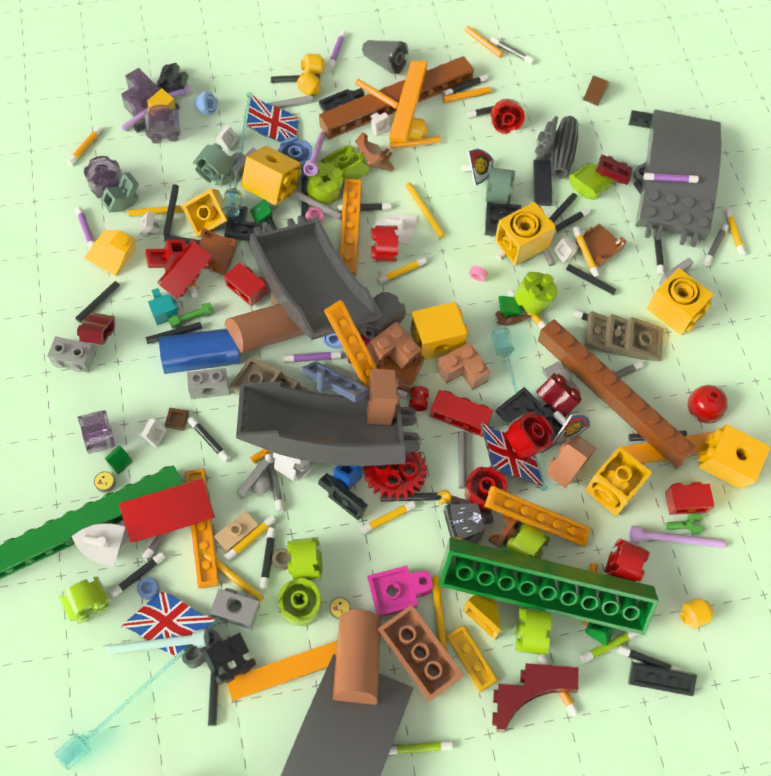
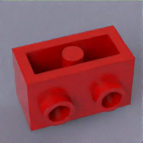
M240 262L224 276L225 285L251 307L267 294L266 281L260 276L257 277L248 266H244Z
M693 482L690 485L674 483L665 492L669 515L709 513L715 507L710 484H702V482Z

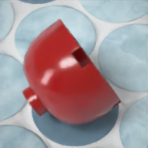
M501 99L493 106L491 111V122L495 130L500 133L509 134L511 133L510 131H517L525 120L523 108L514 99Z
M702 385L692 392L688 398L687 407L689 413L698 418L699 422L707 424L716 423L727 411L728 399L721 388L714 385Z

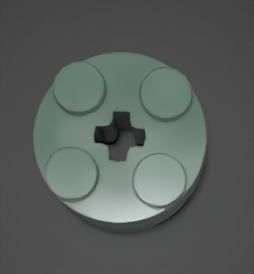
M217 143L206 145L193 161V165L196 164V172L207 182H216L215 185L223 183L231 173V168L235 163V159L227 155Z
M490 168L486 202L510 204L514 188L512 184L515 170Z

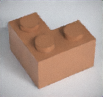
M397 322L376 336L366 346L375 365L390 356L401 369L413 361L422 350Z
M471 343L439 358L436 368L446 384L463 376L472 390L487 383L491 373Z
M371 369L367 406L368 424L391 425L392 419L396 418V405H399L400 394L396 393L399 380L395 378V370Z
M578 434L573 439L570 437L559 448L558 452H560L558 458L554 457L547 467L550 469L546 474L561 486L567 488L597 448Z

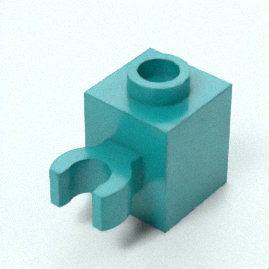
M159 288L153 289L151 291L154 299L148 301L156 324L160 325L168 322V318L176 315L179 307L176 300L171 299L170 294L162 296Z

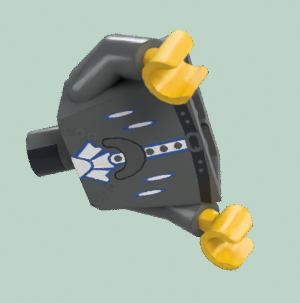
M448 490L437 493V495L443 498L438 501V504H448L445 505L443 513L450 537L477 544L485 532L484 525L494 523L492 512L480 513L478 504L453 496Z

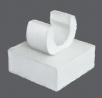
M376 112L371 115L373 118L371 120L373 134L378 136L390 129L389 116L386 113L379 115Z
M225 126L215 138L217 143L228 151L231 150L239 139L231 126Z
M147 211L143 216L139 235L146 237L149 232L152 234L159 232V229L154 226H158L160 221L154 219V213Z
M564 237L554 250L562 262L565 263L569 262L579 246L575 241L571 242L568 237Z
M150 419L144 425L143 432H140L139 435L152 446L158 447L167 430L156 420Z

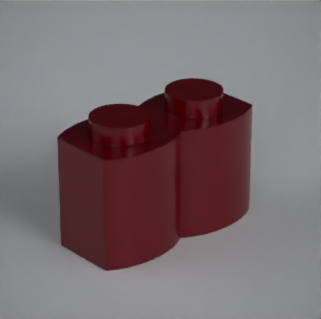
M90 313L77 328L79 341L104 345L108 336H111L114 332L115 316Z
M553 373L538 388L536 393L555 412L559 411L566 417L581 402V394L577 389L569 387L562 375Z

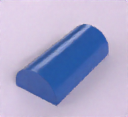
M227 328L159 337L160 357L164 374L240 364L239 349Z

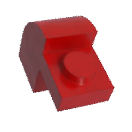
M185 239L166 240L164 249H146L145 257L148 268H164L166 272L186 248Z

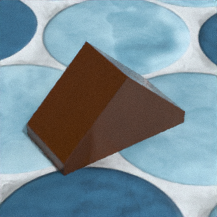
M593 75L583 100L598 106L610 81Z

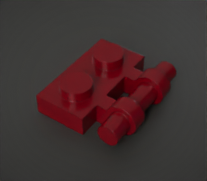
M601 154L595 172L604 177H609L617 183L628 185L633 168L623 161L621 163L614 160L612 156L608 155L607 157Z

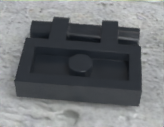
M240 632L202 651L210 671L219 669L221 675L216 677L219 685L225 682L230 683L236 676L242 673L244 675L256 666L253 658L245 660L243 657L244 654L249 652V649ZM234 660L236 667L231 669L227 663Z

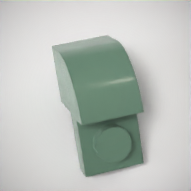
M130 172L124 173L119 186L106 187L101 202L110 213L126 210L133 206L139 198L135 193L139 186L138 182Z

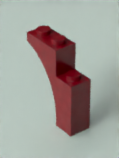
M526 663L525 670L521 669L520 683H524V685L498 683V690L494 689L493 703H497V712L492 714V726H496V732L505 733L508 724L516 712L535 698L551 693H577L579 667Z

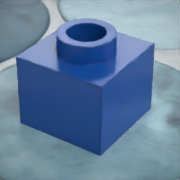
M338 465L334 468V478L350 489L362 479V467Z

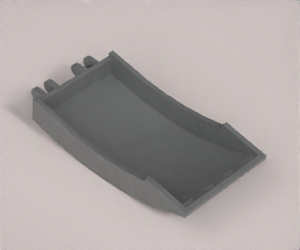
M654 109L644 173L698 176V182L643 179L635 227H646L645 238L650 237L651 229L657 228L656 240L661 239L662 231L681 234L680 245H684L686 237L691 236L690 246L695 248L698 238L704 241L710 234L720 171L721 122Z
M302 215L298 216V224H295L293 218H289L287 220L288 227L273 230L270 224H266L264 226V233H262L259 226L254 227V233L250 234L249 249L263 277L290 319L311 340L335 333L324 310L339 300L343 301L356 327L383 318L367 287H364L356 279L339 256L318 217H314V220L306 222Z
M280 382L240 384L236 439L276 454L322 464L376 466L405 464V453L417 452L420 449V443L418 442L419 434L403 432V427L414 426L417 422L415 417L416 411L412 407H400V401L399 405H396L397 414L396 418L392 419L391 425H374L367 422L369 396L358 402H353L341 395L299 390L280 385Z
M333 654L298 732L281 776H381L414 687L379 673L377 705L332 700L336 655Z

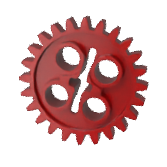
M422 451L417 453L410 452L405 453V464L383 465L386 467L384 469L377 468L380 465L363 466L365 467L363 474L366 475L364 481L369 482L368 488L374 487V494L381 492L380 498L388 495V501H390L392 496H395L396 501H399V496H402L407 500L408 493L413 497L414 490L419 492L420 485L425 484L424 479L427 478V472L425 471H427L428 467L425 465L426 458H421ZM410 470L413 474H406L405 471ZM394 480V481H396L397 483H396V484H390L388 481Z

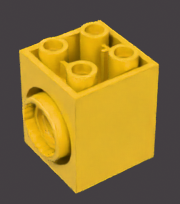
M266 145L246 156L241 188L277 205L285 201L297 190V181L301 174V163Z
M532 202L499 220L495 242L503 249L511 262L517 266L549 248L556 227L554 222L544 214L543 209L535 202Z
M678 268L656 290L647 309L682 335L686 330L690 332L696 325L695 322L697 320L700 321L705 316L706 311L712 305L711 299L714 294Z
M456 302L412 311L410 332L414 342L422 349L419 355L425 357L424 361L445 356L467 343L468 327L466 324H463L462 310L457 307Z
M726 424L722 428H718L713 434L710 433L705 441L707 446L698 457L700 462L697 468L738 489H742L757 481L770 446Z
M619 447L596 472L585 492L614 516H617L640 490L652 472Z

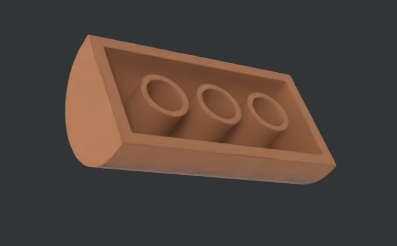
M280 304L227 318L224 323L241 353L305 334L290 319Z
M412 604L377 629L429 703L450 689L464 676Z
M350 610L342 613L339 617L332 700L377 705L381 637L377 629L381 626V618L371 611Z

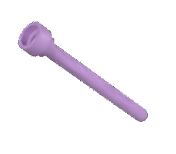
M186 83L184 89L168 94L173 98L178 95H186L190 92V87ZM148 108L124 123L121 129L127 131L149 116Z
M323 131L318 135L310 160L306 161L303 167L304 173L308 176H314L318 171L317 160L325 138Z
M632 525L629 531L631 542L649 539L720 548L727 546V542L722 539L645 531L641 526Z

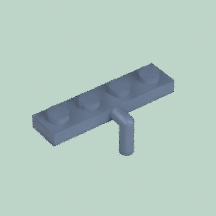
M318 361L302 367V374L317 381V390L320 392L331 389L353 402H358L369 396V388Z

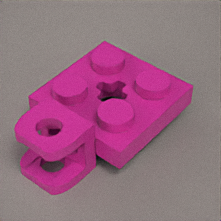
M407 565L367 576L376 614L379 617L402 612L411 604L414 608H417L418 602L416 598L427 596L433 590L432 580L428 571L409 573ZM391 586L399 590L394 597L387 594Z

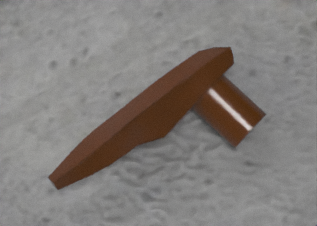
M500 311L495 313L498 319L497 324L503 326L514 325L531 317V315L505 317Z

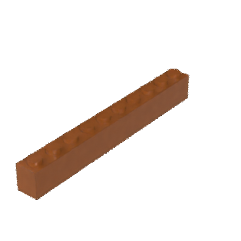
M466 57L455 58L450 62L426 70L418 103L439 95L444 90L472 80L474 68ZM405 80L378 91L399 103ZM369 93L366 96L319 114V126L328 140L371 123L373 119L371 115L376 112L379 115L383 113L390 115L395 113L397 109Z
M555 319L541 329L538 342L676 469L691 457L697 447Z

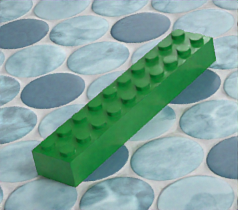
M449 537L439 570V587L641 635L646 634L659 602L655 587L451 537Z

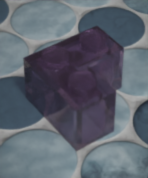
M139 67L125 75L128 90L121 94L125 109L133 117L148 108L147 101L159 91V87Z

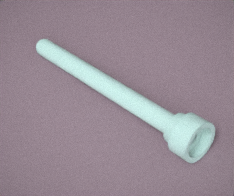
M201 629L189 636L108 645L106 652L114 654L193 644V646L198 648L208 647L209 634L207 629Z

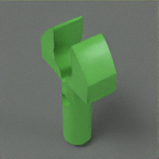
M691 513L687 516L688 519L686 521L667 522L666 529H688L691 531V535H698L705 528V525L695 526L692 523L694 521H702L704 518L696 513Z

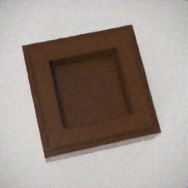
M169 407L165 428L185 431L189 411Z

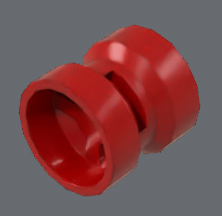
M423 386L412 387L410 389L411 399L409 400L408 407H412L418 412L426 411L428 407L426 399L429 397V389Z

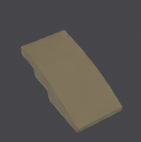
M591 311L588 314L584 346L619 356L659 362L662 358L664 328L634 317L625 319L614 314L607 317ZM614 324L621 326V330L614 329Z
M252 357L247 360L229 386L240 394V384L280 382V385L314 392L300 386L299 381L283 375L281 370Z

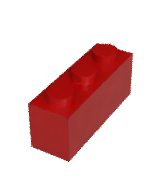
M191 240L157 283L176 299L179 296L182 297L188 290L187 286L198 279L202 268L205 269L212 261V255L194 240Z
M438 390L430 409L429 417L483 437L481 425L485 424L488 426L493 410L484 404L473 403L468 398L455 396L450 391Z

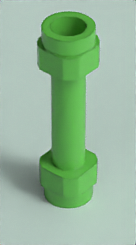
M211 303L202 304V308L178 317L177 314L168 318L171 328H178L181 326V323L205 315V317L214 313Z

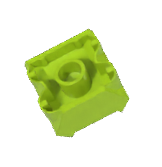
M348 144L321 160L323 163L333 165L342 170L343 185L344 179H358L363 175H367L370 169L366 164L364 155L356 153L355 148Z
M587 162L569 175V179L574 190L586 199L597 200L600 197L601 191L607 190L614 183V180L595 172L597 165L592 162Z

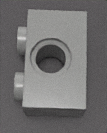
M226 368L187 372L188 391L191 399L230 395Z
M225 588V590L218 589L210 615L214 619L252 630L260 609V603L257 597L245 594V596L237 594V591L230 588ZM235 603L242 605L241 609L237 612L231 611V606Z

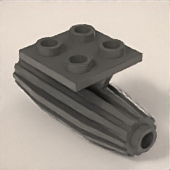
M555 116L552 121H548L545 130L541 131L537 138L539 144L535 149V160H540L544 154H551V173L555 178L567 177L575 159L578 144V121L573 116L562 118L557 131L558 116Z

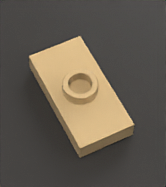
M245 510L218 532L214 539L227 553L259 525Z

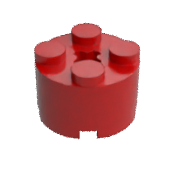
M375 225V228H371V239L374 241V246H371V257L375 259V262H397V258L394 257L398 256V235L394 232V230H398L397 225Z
M529 412L513 422L505 433L506 439L515 450L517 456L522 459L531 458L539 454L553 443V440H551L553 430L550 423L542 415H535V412Z
M482 466L474 469L469 475L464 495L466 500L478 504L479 510L482 513L493 511L485 507L490 486L507 492L505 475L495 471L491 466Z
M620 538L614 545L617 549L609 554L605 572L610 576L640 582L644 576L642 568L648 560L650 552L641 546Z

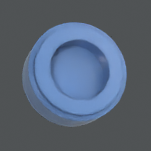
M144 578L138 583L137 592L143 599L151 600L159 593V584L153 578Z

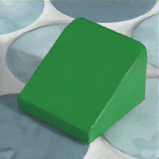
M262 200L250 210L255 222L264 223L268 217L273 219L272 211L266 200Z
M499 296L500 313L508 317L522 314L521 305L517 304L515 297Z
M120 445L105 457L108 466L117 474L122 473L133 462Z
M590 622L585 629V633L607 646L613 635V628Z

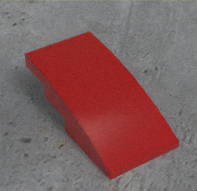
M204 478L168 487L119 503L130 543L215 518Z

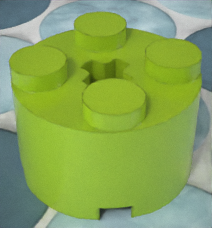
M318 162V171L316 175L308 176L305 189L311 198L326 205L329 202H335L339 197L343 184L342 170L333 165Z
M530 271L517 287L514 297L519 306L522 305L526 308V312L541 314L556 298L557 287L552 275Z
M522 523L516 538L512 536L507 542L506 547L508 549L506 551L540 559L543 555V545L547 547L551 538L539 529Z
M318 537L287 541L288 554H291V561H288V572L292 574L293 580L298 578L308 580L322 579L320 575L323 572L322 553L316 547L320 546Z
M93 577L94 581L88 582L87 579L80 581L66 589L64 597L62 595L58 597L70 621H77L78 624H81L90 619V614L96 611L101 613L109 608L110 598L99 577Z
M298 578L285 583L278 595L280 613L288 623L294 626L304 627L312 623L321 611V595L317 586L305 578ZM303 599L304 604H296V600L300 602Z
M520 608L518 615L520 623H516L515 636H519V639L516 638L515 651L546 655L550 643L548 636L549 630L551 631V613Z

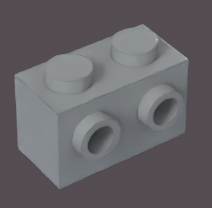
M55 336L47 357L54 367L70 368L80 373L81 371L89 372L96 352L92 344Z

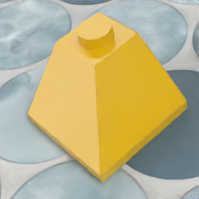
M210 188L181 205L196 237L201 236L202 228L212 230L228 221L227 206L220 191Z
M104 230L84 256V259L117 276L136 250V240L120 230Z
M473 595L465 603L463 612L495 640L501 631L497 603L494 599Z

